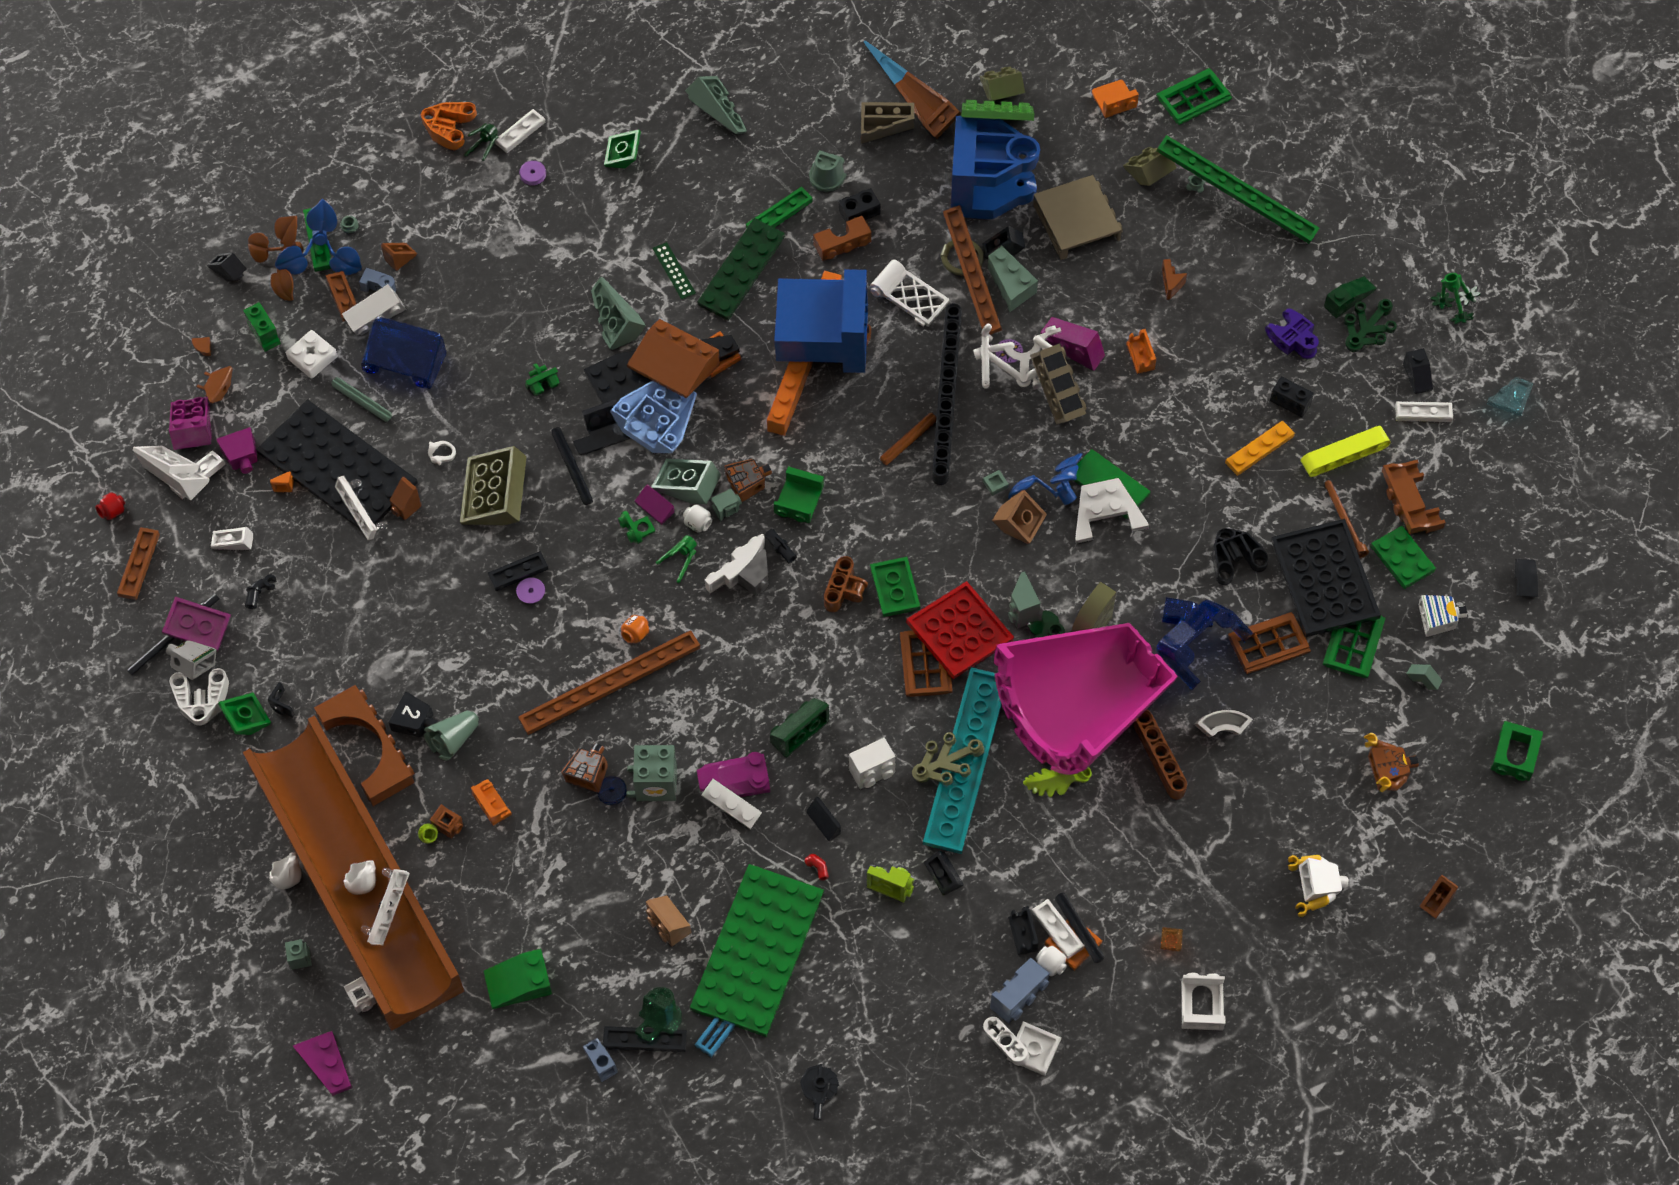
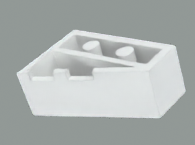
M387 284L342 313V315L356 335H363L374 326L407 309L396 292Z

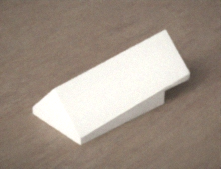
M164 446L133 447V452L145 469L189 500H192L209 483L210 478L198 473V464Z

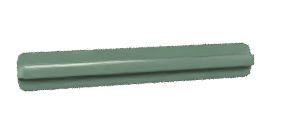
M335 377L332 380V387L383 421L388 422L392 418L390 411L339 377Z

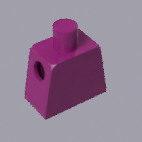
M250 427L217 438L220 450L233 470L240 468L243 474L250 473L253 470L251 464L256 463L258 457L255 438Z

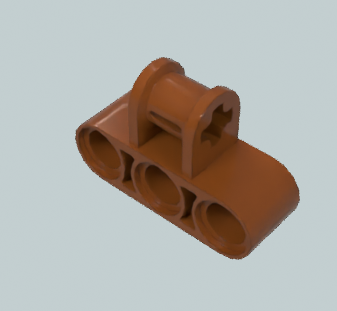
M848 556L840 557L837 560L825 590L824 607L829 612H837L841 608L844 599L861 602L863 591L868 586L866 580L853 576L854 563ZM836 599L835 602H830L829 600Z

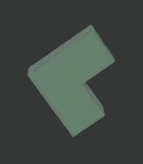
M1412 664L1406 673L1412 681L1422 682L1428 690H1438L1443 681L1431 665Z

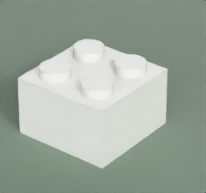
M885 737L849 754V771L860 789L864 787L869 788L881 779L886 780L895 773V755Z

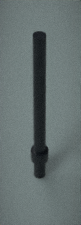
M213 594L204 603L201 602L200 605L210 608L219 600V597ZM166 635L130 666L127 671L133 675L168 645L174 637Z

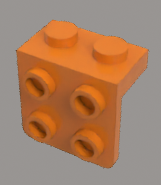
M1118 80L1092 90V95L1105 118L1137 107L1139 96L1137 90L1129 91L1123 80Z

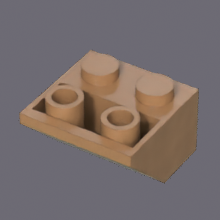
M667 895L646 901L647 910L645 911L648 915L647 920L653 928L655 926L660 931L658 934L665 943L668 942L671 946H674L691 934L690 924Z

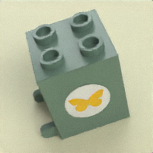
M634 745V765L627 766V771L633 772L635 791H627L626 796L636 798V801H676L677 762L674 745Z

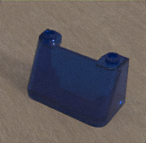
M376 317L372 323L361 362L362 370L373 374L377 373L379 368L411 376L414 384L419 388L431 389L447 354L444 339L440 334L431 330L383 317Z

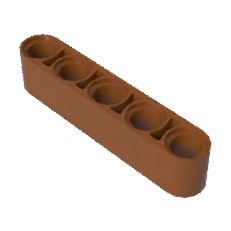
M1146 709L1134 721V729L1168 795L1176 800L1184 797L1187 788L1186 778L1152 713ZM1145 719L1147 723H1141L1139 720ZM1151 735L1154 736L1156 739L1152 740L1149 739L1147 736ZM1162 752L1164 756H1158L1156 753ZM1165 769H1171L1173 772L1167 773ZM1178 785L1182 789L1177 790L1173 786Z

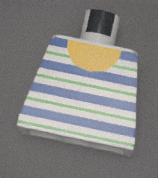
M1422 595L1418 605L1426 637L1454 630L1457 626L1458 618L1467 617L1466 606L1455 607L1454 599L1451 596Z

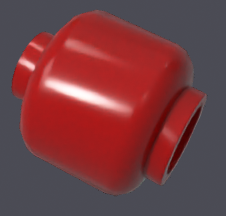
M110 492L97 500L95 508L102 519L111 520L124 512L125 501L121 495Z

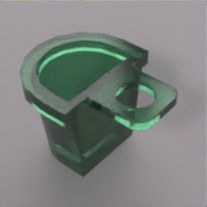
M657 987L644 996L639 1016L645 1019V1021L636 1028L635 1032L636 1035L646 1041H652L663 1030L671 1035L678 1029L682 1021V1013L676 1005L674 994L670 989ZM646 1027H652L654 1032L645 1034L642 1030Z

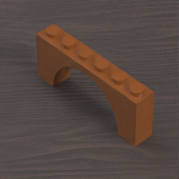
M354 685L319 704L314 709L326 731L341 725H357L369 729L381 740L382 756L380 763L373 774L361 783L372 806H375L415 783L413 779L415 773L410 764L405 765L403 761L405 757L402 751L395 749L394 745L396 743L391 734L387 735L385 733L386 726L381 719L377 720L375 717L377 712L373 705L370 704L368 706L366 702L368 698L362 689L359 691L357 686Z

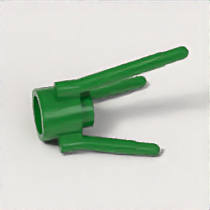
M685 535L676 546L656 561V564H660L678 551L682 555L689 554L677 579V583H680L693 555L696 553L694 549L697 546L696 541L692 537Z

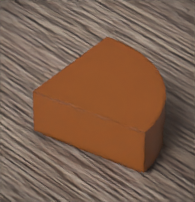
M210 337L192 338V344L198 352L205 356H211Z

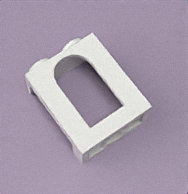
M1197 973L1183 975L1181 981L1182 1029H1224L1223 983L1225 976H1219L1218 974L1201 976ZM1197 986H1206L1212 992L1213 1015L1192 1014V992Z

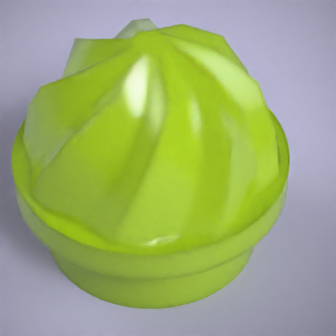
M427 823L420 827L418 837L422 842L428 844L437 839L438 830L433 824Z

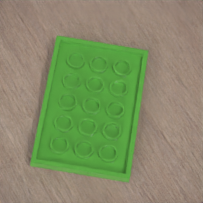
M966 100V103L962 104L961 117L1034 121V110L1030 103L1019 102V105H1012V102L1002 101L1001 105L994 104V101H984V104H979L977 100Z

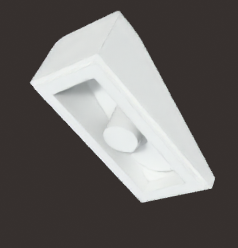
M248 527L213 531L211 549L249 550L252 547L253 532Z

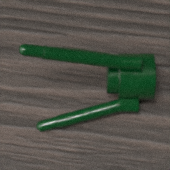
M487 123L468 133V137L480 132V139L468 149L464 156H468L482 141H490L482 157V161H485L494 142L499 138L497 128Z

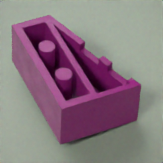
M1051 317L1040 333H1046L1045 329L1050 326H1055L1056 329L1060 327L1061 332L1049 336L1045 341L1052 346L1060 344L1065 349L1067 357L1095 371L1105 357L1098 331Z

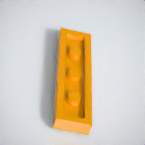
M1282 420L1227 458L1225 464L1238 476L1293 438L1295 433Z

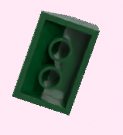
M815 698L809 702H804L795 714H790L783 724L777 725L771 730L770 743L787 758L829 723V705Z

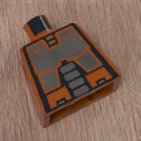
M754 459L724 466L725 476L734 493L739 495L741 502L765 488L764 477L772 474L769 464L758 467Z
M594 743L590 751L583 748L578 749L561 772L565 781L599 793L608 767V763L602 755L605 748L598 743Z

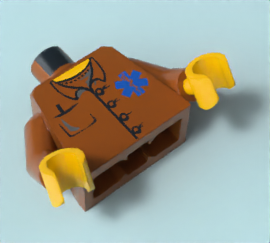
M1369 733L1364 736V739L1368 740L1365 743V747H1372L1368 758L1377 788L1381 792L1385 790L1398 791L1407 782L1410 769L1419 766L1418 758L1416 755L1406 757L1402 747H1396L1395 745L1377 739L1374 733Z

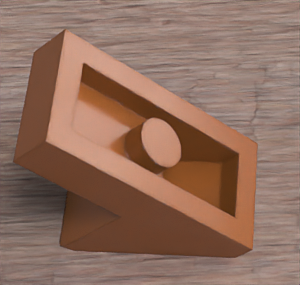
M1165 259L1162 264V275L1166 299L1170 300L1186 283L1187 273L1175 274V267L1171 266V260Z

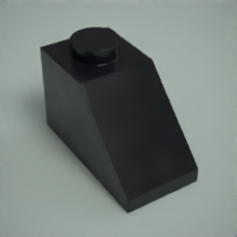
M1010 226L982 243L986 259H988V255L1001 246L1012 256L1026 248L1023 233Z
M233 252L220 253L207 265L226 281L240 280L244 276L243 272L247 269Z
M1425 349L1406 352L1403 366L1414 394L1432 391L1431 367Z

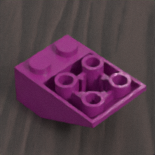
M196 397L190 400L171 402L169 434L174 450L211 444L212 434L208 397Z

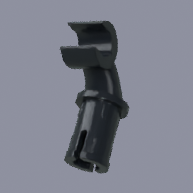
M266 575L263 579L255 581L246 588L247 597L244 605L246 608H257L258 596L262 588L267 590L275 589V584H269L270 581L277 582L274 575Z

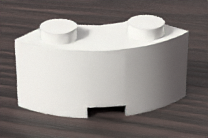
M1221 710L1205 715L1194 725L1208 737L1214 736L1219 731H1229L1235 735H1240L1253 719L1239 711Z

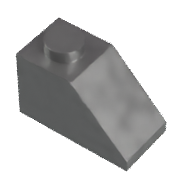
M764 548L738 573L739 584L755 596L760 591L763 592L769 584L767 557Z

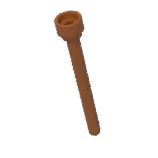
M1327 480L1324 485L1340 519L1346 520L1359 558H1364L1369 554L1366 545L1359 541L1332 482Z

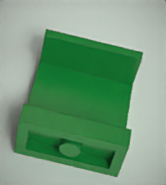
M788 466L784 487L778 502L774 501V513L780 517H789L798 522L810 523L824 487V476Z

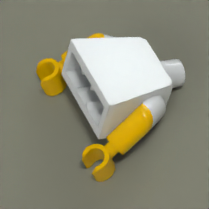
M1292 855L1288 858V862H1295V864L1288 865L1289 870L1296 871L1299 868L1304 899L1306 902H1309V904L1300 902L1296 905L1295 909L1300 907L1305 909L1303 912L1298 913L1299 917H1304L1307 914V910L1311 909L1314 911L1327 906L1335 900L1336 895L1342 891V888L1348 886V878L1346 876H1339L1338 866L1329 863L1320 855L1303 856L1301 859Z

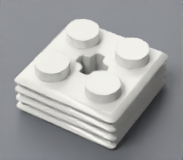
M310 330L285 352L287 359L311 379L338 357L336 349L313 330Z

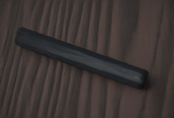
M1064 892L1058 894L1055 898L1057 904L1084 944L1094 963H1100L1104 960L1102 951Z

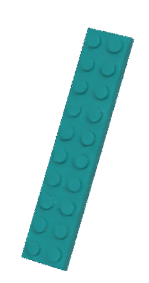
M970 668L953 730L956 743L952 745L948 755L967 747L968 743L973 739L980 740L985 750L979 757L969 754L953 762L957 765L966 763L970 766L971 774L967 777H962L960 774L948 770H942V773H951L953 782L948 786L939 782L923 845L962 854L1002 705L995 681L996 673ZM964 768L962 772H966L968 769ZM945 777L944 780L947 781L950 777Z

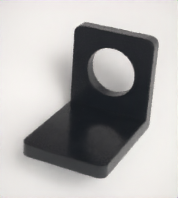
M278 682L270 694L268 702L276 713L294 717L295 714L292 707L279 702L285 689L283 684Z

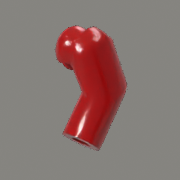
M810 854L805 858L807 866L817 868L819 880H827L829 878L826 862L816 854Z

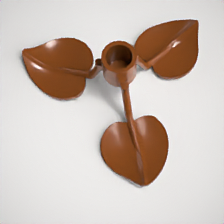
M297 216L280 217L275 222V234L281 240L280 243L284 244L283 247L269 248V240L263 233H254L248 238L250 254L259 263L265 262L268 259V251H283L287 247L298 246L301 248L302 253L304 252L303 245L298 241L295 242ZM277 269V273L271 275V287L274 293L284 300H294V283L291 273L286 269Z

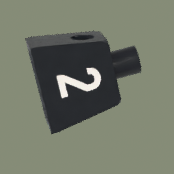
M405 691L388 723L391 731L422 737L425 728L439 721L432 718L433 711L430 705Z

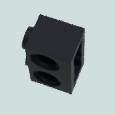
M872 188L840 200L839 212L845 222L860 216L867 220L881 214V204Z
M1281 376L1272 389L1270 401L1303 418L1312 403L1314 393Z

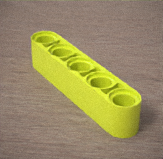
M1376 426L1312 451L1301 458V463L1308 475L1314 477L1387 448L1391 441L1383 428Z

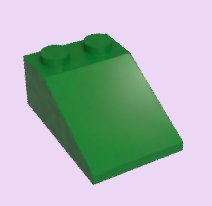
M542 949L521 953L484 970L492 1010L552 994Z

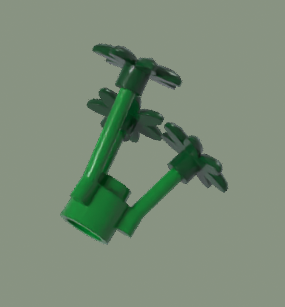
M1447 274L1441 280V293L1437 292V297L1430 298L1434 301L1432 306L1439 305L1441 310L1445 306L1450 308L1452 307L1451 302H1454L1456 299L1459 312L1450 321L1454 322L1455 325L1461 322L1466 324L1467 320L1474 319L1472 317L1474 313L1467 314V312L1463 311L1461 302H1464L1465 306L1470 301L1475 303V297L1480 296L1481 293L1476 292L1477 286L1471 290L1468 286H1465L1460 274ZM1461 286L1464 292L1458 293V290ZM1446 288L1450 292H1454L1455 299L1448 298L1449 293L1445 294Z

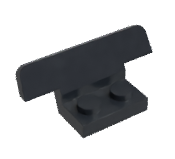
M617 399L582 411L589 436L573 441L580 455L632 439L621 431L611 414V409L618 402Z

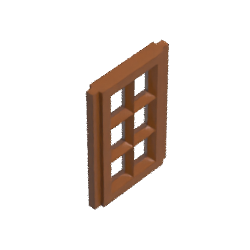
M1292 612L1228 634L1229 640L1246 674L1311 652L1310 646ZM1290 624L1294 633L1279 637L1276 628ZM1272 630L1276 639L1261 644L1257 635ZM1253 636L1257 645L1243 650L1239 641ZM1296 636L1300 645L1285 649L1282 640ZM1278 642L1282 651L1267 656L1263 647ZM1259 649L1263 658L1249 662L1245 653Z
M912 630L900 632L906 696L916 697L952 693L951 676L939 663V669L928 668L927 655H932V653L927 651L926 646L922 643L923 652H912L911 638H918ZM923 655L925 670L914 671L913 656ZM929 673H940L941 687H930ZM915 674H925L927 688L916 689Z

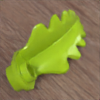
M1088 767L1077 774L1066 775L1043 768L1041 769L1042 775L1035 772L1033 775L1025 777L1023 784L1027 786L1028 790L1032 788L1034 794L1039 791V796H1043L1046 790L1048 797H1052L1055 791L1059 795L1065 794L1070 784L1075 781L1087 782L1092 772Z

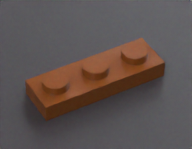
M340 271L326 275V281L344 322L346 320L342 313L355 306L356 301L344 272Z

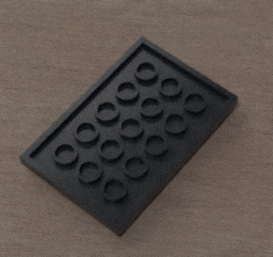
M1345 519L1271 537V542L1305 637L1380 619V611Z

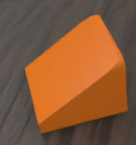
M289 471L271 479L270 483L274 492H292L294 479Z

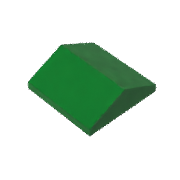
M638 129L609 136L604 166L627 168L636 161L641 131Z
M254 692L218 703L235 734L252 735L271 724Z

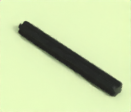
M553 428L551 430L552 436L583 504H592L593 498L561 428Z

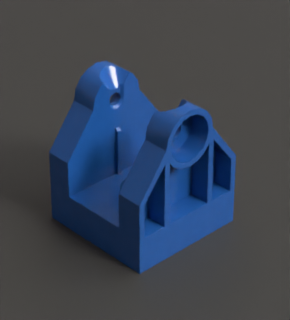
M956 116L951 208L960 205L964 218L995 219L1018 205L1030 203L1037 192L1035 175L1030 171L1035 169L1039 160V143L1034 138L1023 135L1001 119ZM1023 154L1026 158L1021 159L1019 155ZM1022 182L1024 185L1018 186L1017 183Z

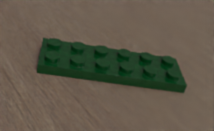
M754 218L697 301V304L729 321L785 238V233Z

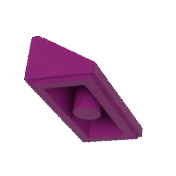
M648 484L634 501L661 525L675 513L674 506Z

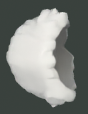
M296 852L290 853L289 856L280 861L273 862L269 879L278 889H288L300 882L301 868Z
M369 860L351 864L350 870L345 874V879L343 880L345 888L350 893L360 895L373 890L376 883L374 861Z

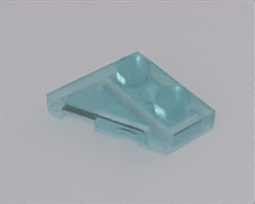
M1515 377L1507 386L1502 387L1496 395L1491 396L1487 404L1521 416L1534 383Z

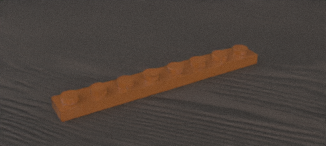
M958 205L945 210L943 214L981 327L983 329L986 324H991L990 335L1002 331L961 207Z

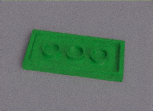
M1093 449L1077 464L1079 466L1077 478L1073 481L1080 486L1119 478L1137 507L1151 493L1150 490ZM1128 514L1121 515L1125 519H1128Z

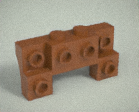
M1418 460L1400 464L1391 463L1383 465L1382 473L1388 484V499L1392 500L1395 515L1399 516L1401 522L1404 521L1409 534L1424 530L1426 533L1443 529L1446 524L1445 520L1440 519L1439 507L1425 511V504L1415 484L1423 481L1424 473H1420L1418 470Z

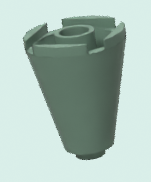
M466 710L430 725L424 729L426 731L424 734L426 743L433 753L437 751L441 754L439 756L440 759L450 760L478 727L479 718L474 712Z

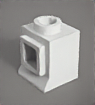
M362 977L344 986L357 1013L361 1011L366 1012L376 1004ZM363 989L366 995L357 1000L353 993Z

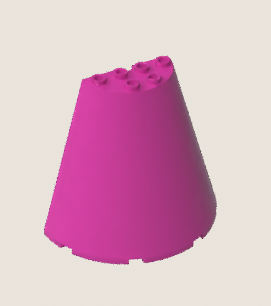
M1130 623L1002 643L996 646L994 664L998 666L995 681L999 698L1008 720L1012 718L1017 726L1014 730L1016 735L1042 764L1047 762L1051 765V770L1066 775L1077 774L1087 769L1178 677L1174 670L1163 661L1161 656L1152 654L1151 645L1145 641Z

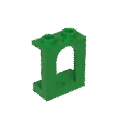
M1504 721L1499 734L1500 738L1494 762L1490 770L1500 775L1513 776L1521 781H1530L1534 772L1543 732ZM1510 739L1530 744L1526 761L1521 765H1514L1507 759Z

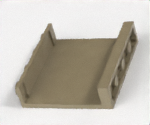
M1093 175L1034 194L1033 206L1060 260L1067 258L1069 249L1114 235L1117 241H1120L1121 232H1123L1120 222H1117L1113 208L1110 209L1107 196L1103 195L1099 181L1095 180Z

